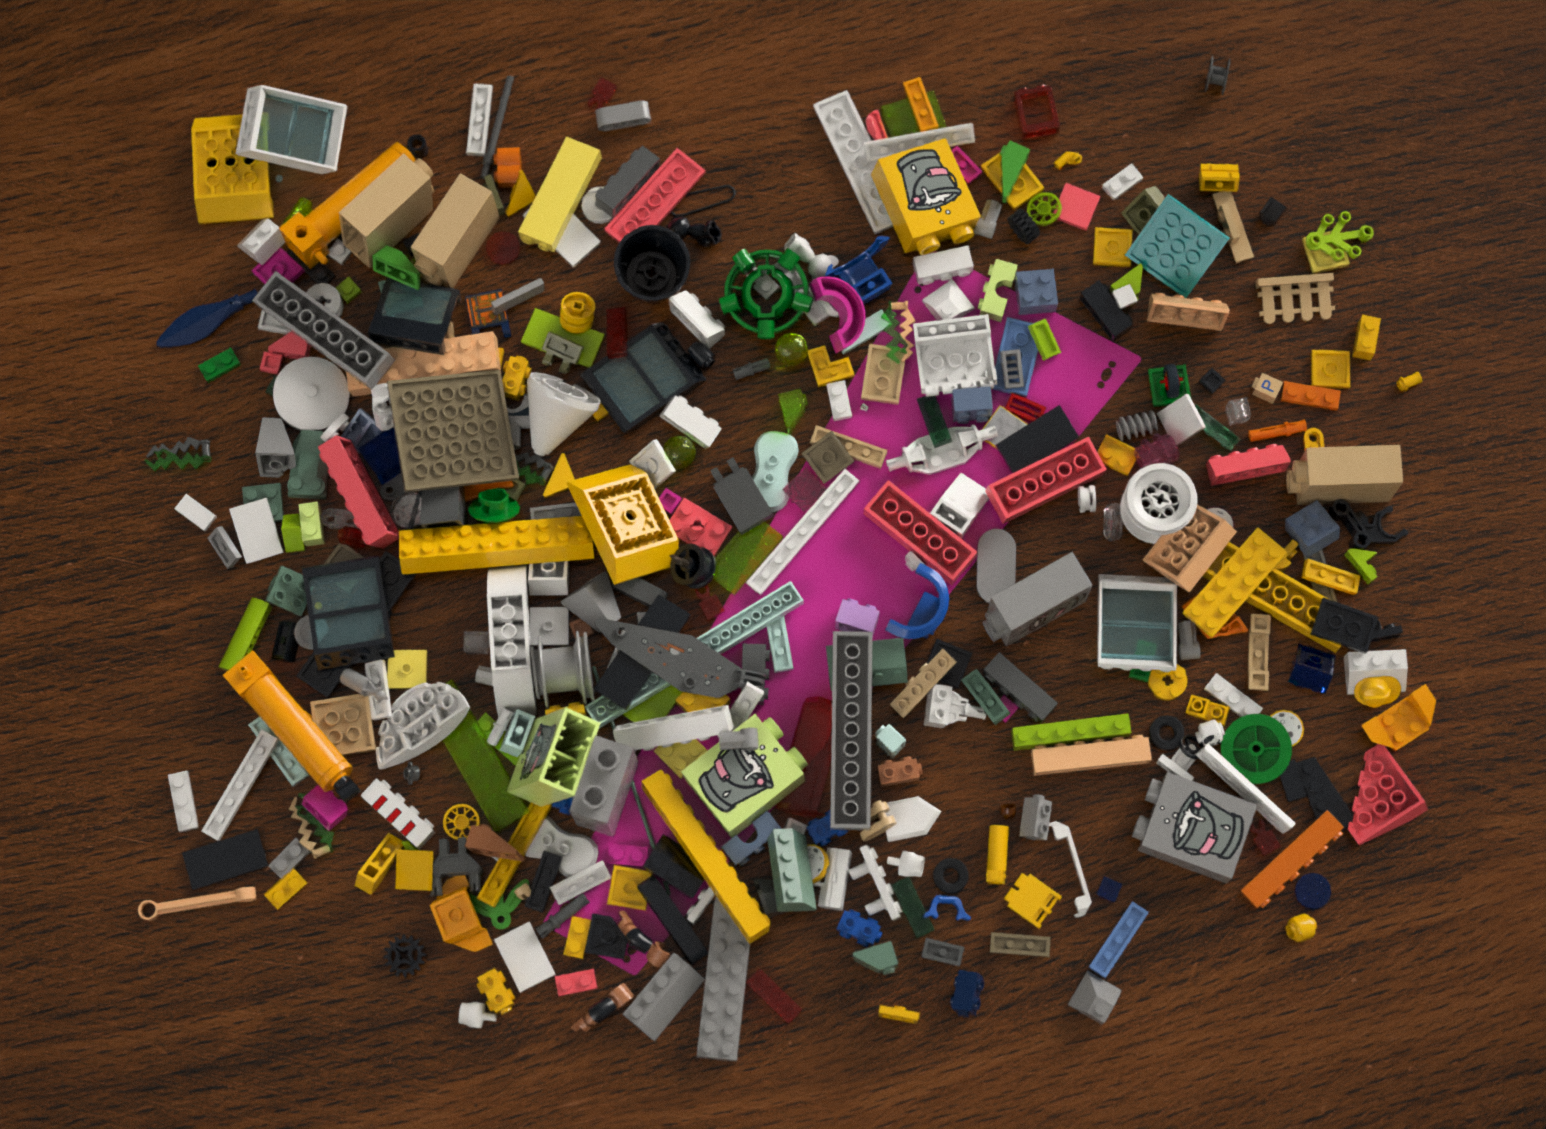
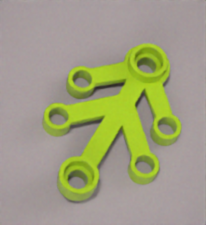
M1343 211L1338 216V222L1330 235L1323 236L1326 228L1334 222V217L1331 214H1326L1321 219V224L1317 231L1309 233L1305 242L1308 249H1320L1331 256L1334 261H1340L1344 257L1343 251L1348 253L1351 258L1356 259L1361 254L1360 247H1352L1344 242V240L1358 238L1362 242H1367L1373 237L1374 232L1372 227L1364 225L1359 230L1340 233L1344 225L1351 219L1350 213ZM1326 243H1333L1334 245H1336V246L1339 247L1340 249H1335V250H1334L1333 248H1331L1330 246H1328Z

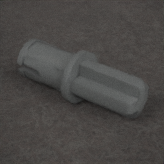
M765 358L751 364L748 362V364L732 370L737 381L750 375L755 376L754 373L769 369L770 363Z

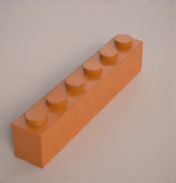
M1327 810L1240 892L1256 909L1259 906L1263 909L1271 901L1269 897L1273 893L1278 895L1285 888L1283 884L1288 879L1292 882L1300 874L1298 870L1302 866L1307 868L1314 861L1312 857L1317 852L1321 855L1328 848L1326 844L1331 839L1335 842L1343 834L1341 830L1344 827Z

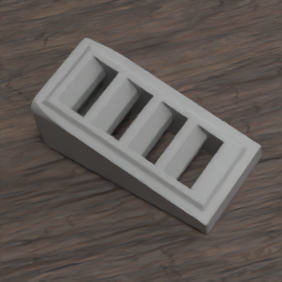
M1020 349L1000 351L1005 389L1024 387ZM1015 356L1016 360L1006 361V357ZM1016 363L1017 367L1007 368V364ZM1017 371L1018 374L1008 375V372ZM1008 379H1019V382L1009 383Z

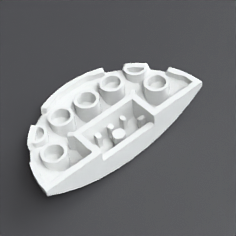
M437 682V684L422 683L404 692L391 705L392 717L383 720L378 731V734L381 736L379 747H376L378 768L383 770L408 761L446 738L462 722L470 709L465 697L458 690L442 682Z

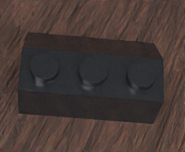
M664 834L642 865V868L690 899L695 896L705 880L682 846Z

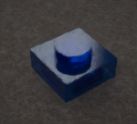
M1104 876L1096 895L1115 903L1122 884Z

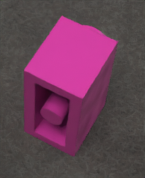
M317 785L303 797L302 805L328 831L347 815V805L341 799L338 800L332 790L324 792Z

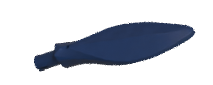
M256 289L240 296L236 294L223 301L196 306L188 310L163 332L157 340L156 346L159 348L178 347L205 339L216 331L229 317L243 310V306L252 303V300L258 294Z

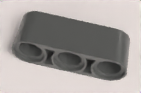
M640 578L616 585L613 582L611 584V587L617 592L649 608L658 594L665 599L669 595L664 590Z

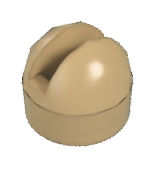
M525 883L517 888L514 893L519 899L526 900L531 895V889Z

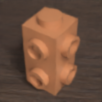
M911 756L900 758L898 762L885 760L881 762V765L877 766L881 787L919 781V775H923L921 763H917L916 758L912 759Z

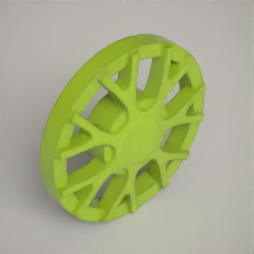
M1048 192L1035 195L1027 206L1029 217H1034L1032 219L1033 222L1035 221L1036 225L1040 226L1055 222L1062 211L1059 198ZM1043 197H1048V202L1043 201ZM1036 200L1040 202L1037 206L1033 205ZM1054 200H1056L1057 203H1056L1055 205L1051 206L1050 204H1051ZM1055 209L1058 211L1056 214L1051 213L1052 210ZM1037 210L1038 213L1031 215L1030 211ZM1050 215L1051 219L1046 221L1045 217ZM1039 216L1042 217L1041 221H1037L1036 219Z

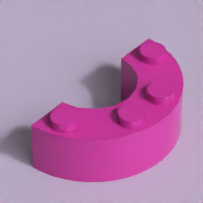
M830 276L818 277L809 283L815 301L829 302L839 314V327L835 333L829 336L834 351L837 354L852 345L861 335L865 325V308L857 291L847 282Z

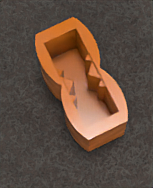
M520 147L497 148V154H494V165H497V171H494V182L498 183L499 188L514 187L519 176L518 171L521 170Z

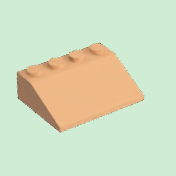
M1164 293L1151 294L1149 299L1147 321L1222 331L1230 309L1226 303H1222L1219 300H1211L1210 302L1203 301L1202 298L1197 297L1187 299L1181 295H1174L1172 297L1166 296Z
M1197 504L1196 512L1191 521L1183 529L1175 533L1161 535L1143 558V561L1177 586L1190 592L1237 531L1225 519Z

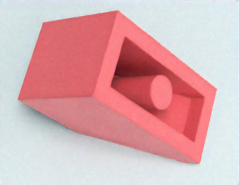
M289 332L270 345L268 351L269 353L282 355L283 358L299 359L309 357L311 345L293 332Z

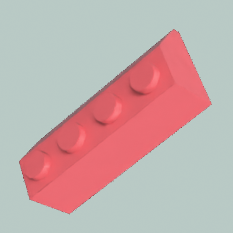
M1271 444L1267 445L1265 449L1251 448L1244 453L1235 451L1224 457H1221V455L1212 456L1207 461L1206 468L1210 485L1215 486L1285 472L1291 460L1283 445Z

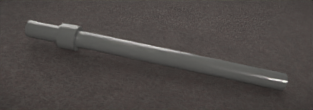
M508 75L505 81L487 154L482 161L483 169L480 176L482 179L489 175L490 168L494 164L493 156L511 92L513 76Z

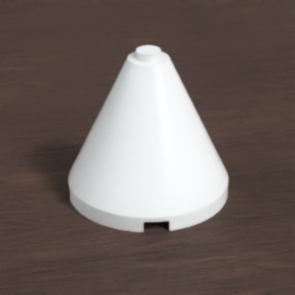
M532 372L527 379L531 447L534 449V453L540 456L550 454L598 410L601 402L600 399L576 384L572 386L564 383L561 378Z

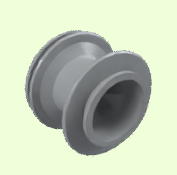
M576 631L574 646L543 649L542 638L538 635V650L531 647L537 699L544 695L545 706L548 709L549 694L579 690L583 696L584 704H587V698L595 701L587 632H584V636H579V632Z

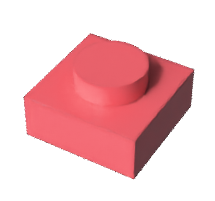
M264 352L260 371L278 375L283 356Z

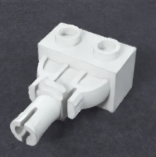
M936 684L927 693L924 725L944 728L948 724H953L957 721L965 722L967 717L985 720L986 713L982 707L970 705L968 703L969 699L962 698L958 693L952 691V687Z

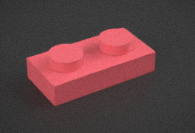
M594 969L555 976L559 997L598 989Z

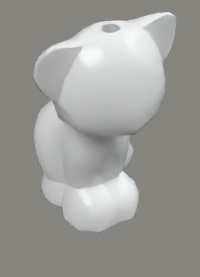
M796 233L785 243L784 250L789 248L800 257L799 260L809 263L808 272L812 276V280L825 276L829 265L832 264L833 269L839 263L837 257L833 255L819 254L815 256L809 242L799 237Z

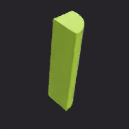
M251 598L218 668L228 671L252 651L273 608L269 603L257 598Z

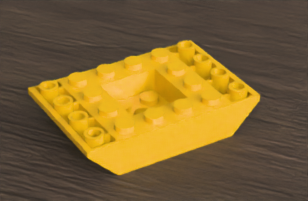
M629 464L566 483L614 585L670 568L672 560L670 555H674L679 549V539L645 471ZM626 513L631 514L633 520H629L626 517Z

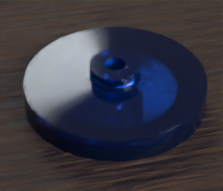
M1309 873L1297 881L1295 895L1299 903L1304 907L1317 909L1329 901L1331 887L1328 880L1322 875Z

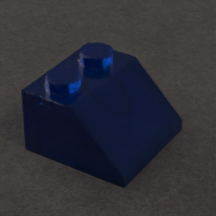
M1298 644L1288 682L1293 683L1295 686L1306 687L1314 692L1326 694L1333 677L1336 655Z

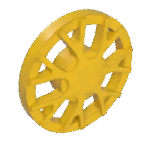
M457 804L449 808L445 813L443 827L451 838L458 840V838L464 835L467 839L468 836L464 834V830L467 828L471 829V826H469L470 821H477L476 826H480V818L473 807L467 804ZM459 807H464V814H458ZM471 810L474 812V815L468 819L466 815ZM450 812L456 815L454 820L448 817ZM454 823L455 827L448 830L446 824ZM456 829L461 830L459 837L454 836Z

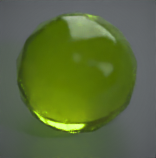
M786 333L776 341L775 355L782 364L796 366L806 359L808 345L806 340L799 334Z
M673 436L663 446V450L674 469H684L691 465L695 459V446L686 436Z

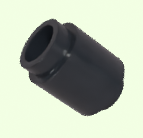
M696 341L689 347V356L702 369H708L715 363V355L703 343Z

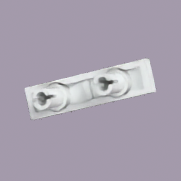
M868 845L861 847L860 850L865 859L864 863L849 869V873L853 880L870 873L881 895L880 899L865 905L867 913L871 916L886 909L893 921L902 918L900 915L902 912L898 901L894 902L892 897L894 891L890 883L886 884L884 880L886 876L885 871L881 865L878 866L875 860L878 858L875 849L870 848Z

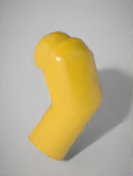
M1065 152L1054 162V165L1057 169H1061L1065 164H1079L1082 161V156L1077 152Z

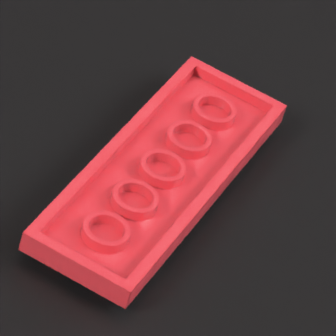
M676 148L604 228L605 232L620 243L625 235L638 229V227L659 225L706 173L705 170Z

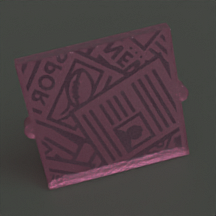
M805 468L782 490L792 499V503H795L805 512L821 497L827 488L819 481V477H815Z

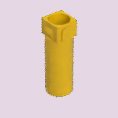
M989 826L986 882L988 884L1005 885L1008 826Z

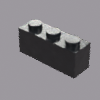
M1098 280L1082 291L1079 299L1111 341L1114 342L1131 330L1133 320L1128 313H1124L1122 309H1119L1115 299L1109 294L1110 290L1107 285L1102 284Z

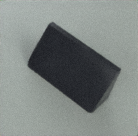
M279 621L272 659L295 662L299 646L294 637V629L297 623Z

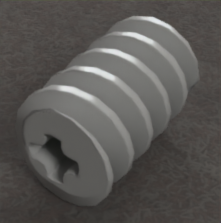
M1152 410L1148 412V416L1145 412H1142L1141 417L1138 414H1134L1133 418L1127 415L1126 421L1123 417H1119V421L1116 420V429L1121 441H1123L1124 435L1130 440L1132 433L1138 438L1139 432L1144 437L1146 430L1149 431L1150 435H1153V429L1158 431L1156 416Z

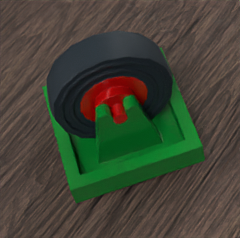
M1167 364L1162 368L1148 369L1153 407L1168 406L1185 394H1189L1191 398L1186 365L1176 366L1175 364Z

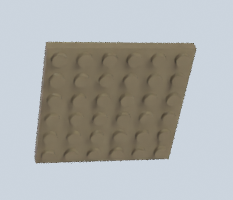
M500 370L387 381L405 492L519 479Z

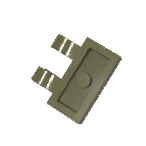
M549 331L542 347L543 350L547 351L542 364L546 366L552 365L556 355L563 359L559 372L569 373L572 363H578L584 346Z

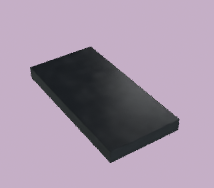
M1058 405L995 446L1011 472L1014 473L1052 455L1079 438L1060 405Z
M258 829L182 853L193 891L269 867Z

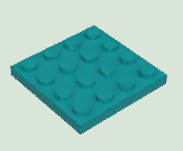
M1168 194L1125 256L1138 265L1141 263L1143 269L1181 296H1184V298H1187L1230 238Z

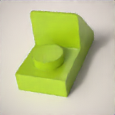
M1350 548L1344 556L1367 585H1369L1378 576L1376 575L1375 568L1371 564L1368 565L1367 562L1375 557L1377 552Z

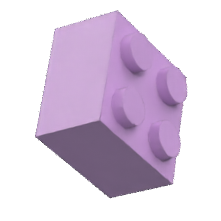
M842 599L835 620V629L844 632H872L873 638L880 611L875 606L866 604V606L860 605L854 599Z

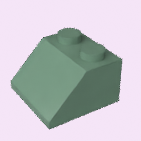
M891 941L853 953V960L878 974L882 972L883 975L894 973L895 968L898 967V961Z

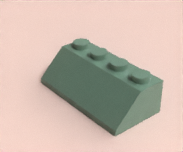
M903 638L872 641V686L908 683ZM833 645L826 646L829 684L832 691Z
M773 829L767 840L777 912L816 911L806 836L794 829Z

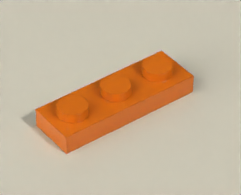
M1284 381L1281 401L1337 411L1341 391Z

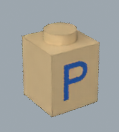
M1262 373L1260 378L1256 377L1252 384V388H1254L1252 395L1273 404L1283 382Z

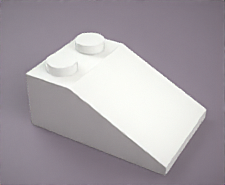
M569 561L529 564V594L568 595Z

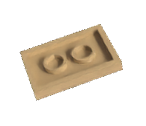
M869 344L861 400L899 405L905 361L902 362V358L906 354L905 349Z

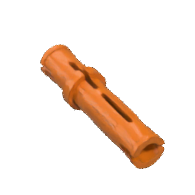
M1305 420L1290 423L1287 421L1276 426L1248 430L1250 442L1279 436L1289 437L1294 433L1306 432L1307 425Z

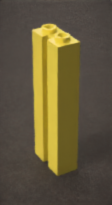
M569 137L565 138L518 231L524 243L528 245L536 243L538 248L543 251L555 252L602 158L599 149Z

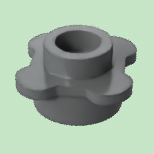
M408 762L407 768H404L403 776L408 780L409 785H412L413 781H418L420 777L419 767L413 765L412 762Z

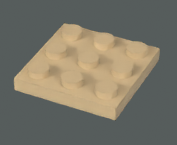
M355 694L310 702L313 722L343 756L376 751L369 696Z

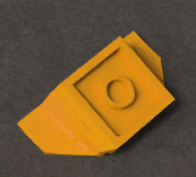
M1425 684L1412 692L1408 697L1361 726L1371 742L1397 751L1429 730L1436 699Z
M466 875L454 876L445 881L442 887L443 896H438L430 904V908L444 942L477 952L493 945L487 928H482L467 891L470 888Z

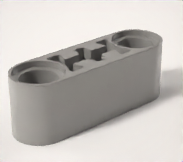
M647 101L603 107L595 111L598 130L600 131L637 126L651 121Z

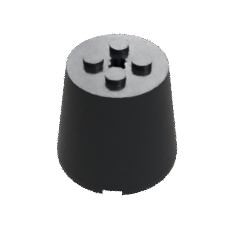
M646 225L633 230L620 241L614 255V270L619 283L632 297L643 303L656 304L667 300L684 285L690 271V255L684 242L675 232L658 225ZM654 271L653 277H649L647 273Z

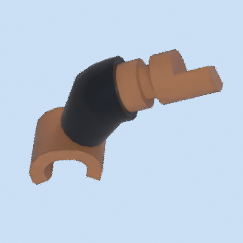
M620 911L619 915L622 920L619 922L618 927L624 933L626 942L631 948L646 954L647 960L653 966L661 968L671 956L668 952L662 950L665 943L656 941L652 944L653 940L634 925L627 913Z
M625 983L620 984L608 994V997L593 1004L585 1016L581 1017L571 1026V1029L575 1032L580 1029L585 1032L589 1031L593 1025L601 1023L609 1017L616 1008L622 1007L634 998L633 993Z

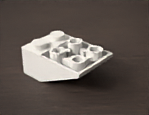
M960 473L930 514L962 539L989 500L985 492L986 489Z

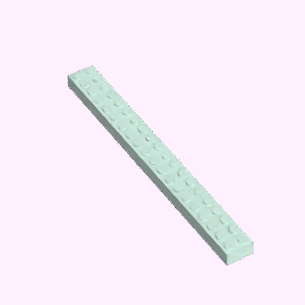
M790 581L697 639L719 654H722L803 605L804 600ZM652 673L627 711L671 684ZM604 696L585 706L590 717L600 722L599 729L627 712Z

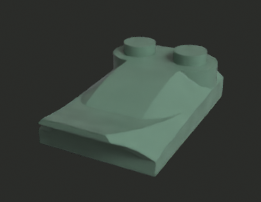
M301 430L293 441L296 467L290 470L287 483L289 498L327 500L329 468L321 460L318 446L325 443L320 438L323 434L322 431Z

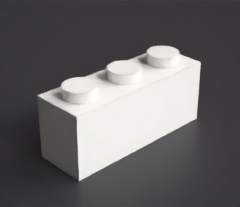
M969 246L913 257V266L918 284L928 285L940 279L941 281H947L954 276L965 277L973 272L974 266Z
M682 396L672 397L660 414V417L703 448H709L722 429L718 426L719 423L712 418L708 419L705 417L703 411L699 408H693L688 405V401Z

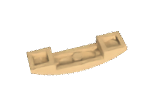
M1251 614L1248 643L1249 690L1268 691V652L1271 615Z

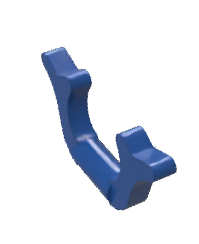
M937 895L932 899L929 911L923 915V918H938L939 915L936 907L937 904L943 903L952 904L956 907L957 915L955 919L957 921L960 919L971 920V917L964 911L961 900L956 896Z

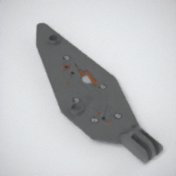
M598 618L595 621L596 627L613 646L681 692L719 699L738 688L743 689L747 682L761 690L763 689L761 686L764 684L763 678H765V673L740 668L692 635ZM619 630L625 631L624 634H619L618 632Z

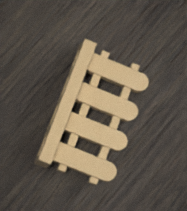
M1333 273L1257 279L1255 286L1256 289L1261 288V292H1258L1257 295L1258 298H1262L1263 310L1259 312V317L1263 316L1266 324H1272L1276 319L1275 315H1282L1283 321L1290 323L1294 319V314L1301 313L1303 321H1310L1313 318V312H1319L1321 319L1328 320L1332 315V311H1335V306H1331L1330 292H1333V286L1329 287V283L1334 281ZM1317 284V288H1311L1310 285ZM1292 286H1298V289L1292 290ZM1273 287H1279L1280 291H1273ZM1311 293H1318L1319 307H1312ZM1299 294L1300 308L1294 309L1292 295ZM1274 296H1280L1281 310H1275Z

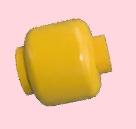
M1300 914L1288 920L1286 932L1290 939L1302 942L1314 937L1317 924L1309 915Z

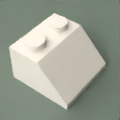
M267 218L262 219L237 246L259 264L263 265L285 241L279 230L280 227Z

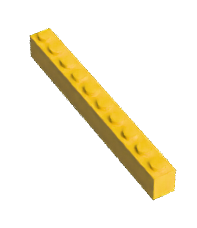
M662 770L657 771L641 781L642 790L749 944L769 932L771 922L768 916L760 912L758 902L754 897L751 898L749 896L745 883H740L737 879V872L732 866H728L724 853L721 850H717L712 836H707L703 823L694 817L692 807L684 803L682 800L684 799L679 789L675 790L671 777L668 774H664Z

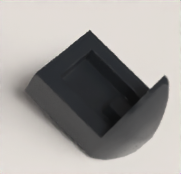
M1270 197L1259 212V217L1264 225H1275L1287 207L1273 197Z

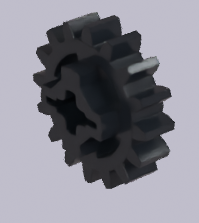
M403 934L402 939L395 936L394 943L388 942L390 948H384L388 955H384L383 958L388 960L385 966H391L389 972L393 973L396 970L397 977L403 973V976L407 978L408 973L415 976L414 971L416 969L421 971L419 965L426 964L422 957H426L427 954L422 953V950L425 949L424 945L418 946L421 942L419 939L414 942V936L411 935L407 939L406 935ZM403 943H409V944H410V945H408L407 947H400V946H399L400 944H403ZM399 950L401 952L408 953L407 955L411 962L406 959H402L403 957L401 956ZM416 950L418 953L417 961L414 960V953L416 952ZM393 951L396 952V959L394 960V962L392 960ZM403 965L411 966L408 969H400Z

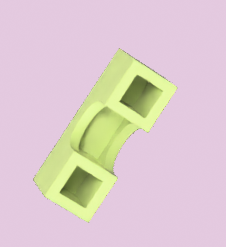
M996 259L995 264L990 265L988 275L991 277L989 282L985 281L983 292L986 294L984 299L980 298L977 308L980 310V315L988 314L989 319L998 322L1002 321L1007 299L998 296L995 290L1001 286L1012 288L1017 264Z

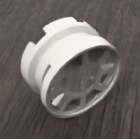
M1089 485L1086 488L1078 486L1080 513H1084L1086 510L1090 512L1096 511L1094 485Z

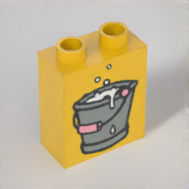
M946 138L877 160L871 177L905 253L918 249L920 255H926L936 251L941 246L940 242L952 239L954 244H960L974 236L973 230L981 215Z

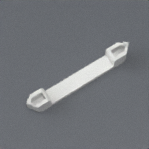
M1057 821L1051 822L1049 827L1052 826L1055 840L1067 839L1083 892V896L1076 897L1074 901L1078 912L1074 916L1076 918L1084 916L1092 901L1068 826Z

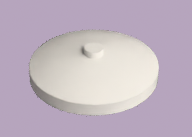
M303 357L292 361L281 370L274 383L273 400L279 416L288 425L300 431L326 430L337 418L346 412L349 404L350 395L344 374L336 365L319 357Z

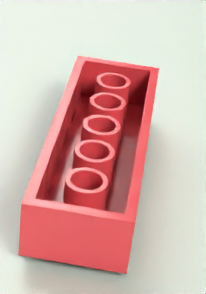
M336 435L318 446L319 456L327 464L330 477L335 479L337 483L336 489L346 501L345 506L348 511L352 512L355 525L361 529L364 542L367 545L384 549L399 540V530L352 441Z
M1087 437L988 485L985 492L1002 524H1005L1078 488V486L1085 485L1103 476L1107 469L1092 441Z
M889 480L864 508L863 514L909 552L912 551L924 564L938 572L950 585L957 581L977 556L975 549Z

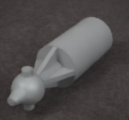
M347 668L342 672L340 682L363 696H374L378 703L388 699L383 687H379L377 690L374 682L351 668Z

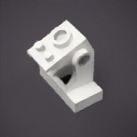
M387 383L376 384L371 390L376 426L381 431H387L394 427L391 407L385 403L389 400Z

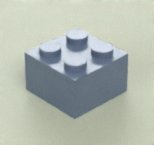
M1054 269L1016 272L1014 282L1018 315L1056 312L1058 299Z
M991 387L953 389L951 396L953 422L966 424L973 420L980 423L988 421L993 410Z
M1318 500L1285 519V531L1292 540L1294 539L1299 544L1298 547L1307 558L1339 539L1340 527Z

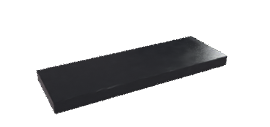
M658 594L638 625L680 633L690 619L691 614ZM620 650L594 687V691L627 711L653 672Z

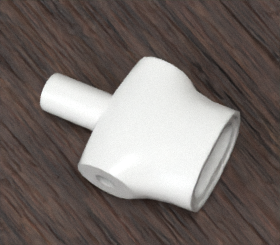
M902 851L900 858L888 856L887 864L899 866L898 875L921 877L925 857L913 852Z
M461 1003L458 1021L460 1024L473 1028H482L484 1020L496 1022L497 1014L485 1012L484 1003Z

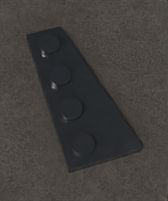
M1315 757L1296 762L1315 821L1328 810L1344 827L1341 831L1348 829L1349 822L1353 821L1354 815Z

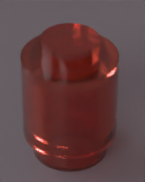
M345 525L338 531L337 537L340 544L354 548H363L366 545L362 539L363 533L360 529Z

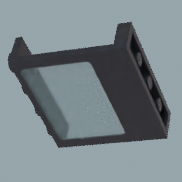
M386 278L368 330L369 339L379 345L444 355L446 350L444 343L446 332L456 303L461 304L460 290L452 287L446 288L421 283L420 289L416 290L391 278Z

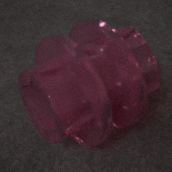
M1158 433L1153 434L1152 443L1147 439H1142L1140 442L1141 446L1136 447L1134 451L1136 461L1141 469L1148 465L1159 463L1173 465V462L1179 460L1180 457L1174 439L1168 434L1162 436Z

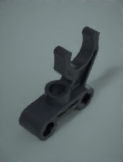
M1343 499L1336 500L1328 510V514L1334 521L1341 520L1352 538L1349 541V548L1365 550L1371 544H1394L1399 539L1405 538L1408 535L1406 529L1395 535L1388 534L1382 529L1381 519L1393 511L1392 506H1387L1385 509L1376 512L1372 517L1371 524L1368 523V519L1362 511L1354 513L1349 503Z

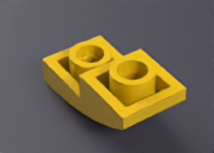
M1191 694L1185 713L1204 721L1216 720L1218 723L1221 722L1224 727L1230 707Z

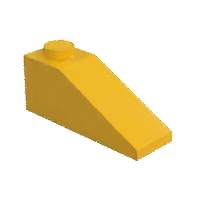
M388 833L357 873L355 886L372 895L395 861L397 849L403 848L402 840Z

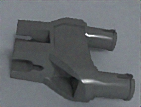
M466 837L458 838V853L450 854V842L447 839H439V856L433 862L431 897L443 896L442 879L444 877L463 875L469 876V893H476V891L480 893L481 875L484 873V869L469 855V850L465 847Z

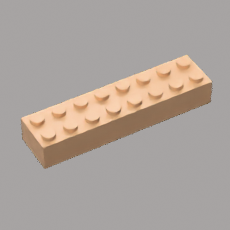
M492 331L444 339L446 348L444 355L397 347L384 348L395 361L377 384L387 383L390 380L491 370L501 371L497 337ZM346 372L348 391L353 397L372 394L370 388Z

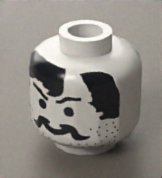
M1210 720L1199 724L1198 732H1195L1198 743H1203L1204 746L1209 744L1212 747L1221 744L1225 732L1221 722L1218 723L1216 720Z

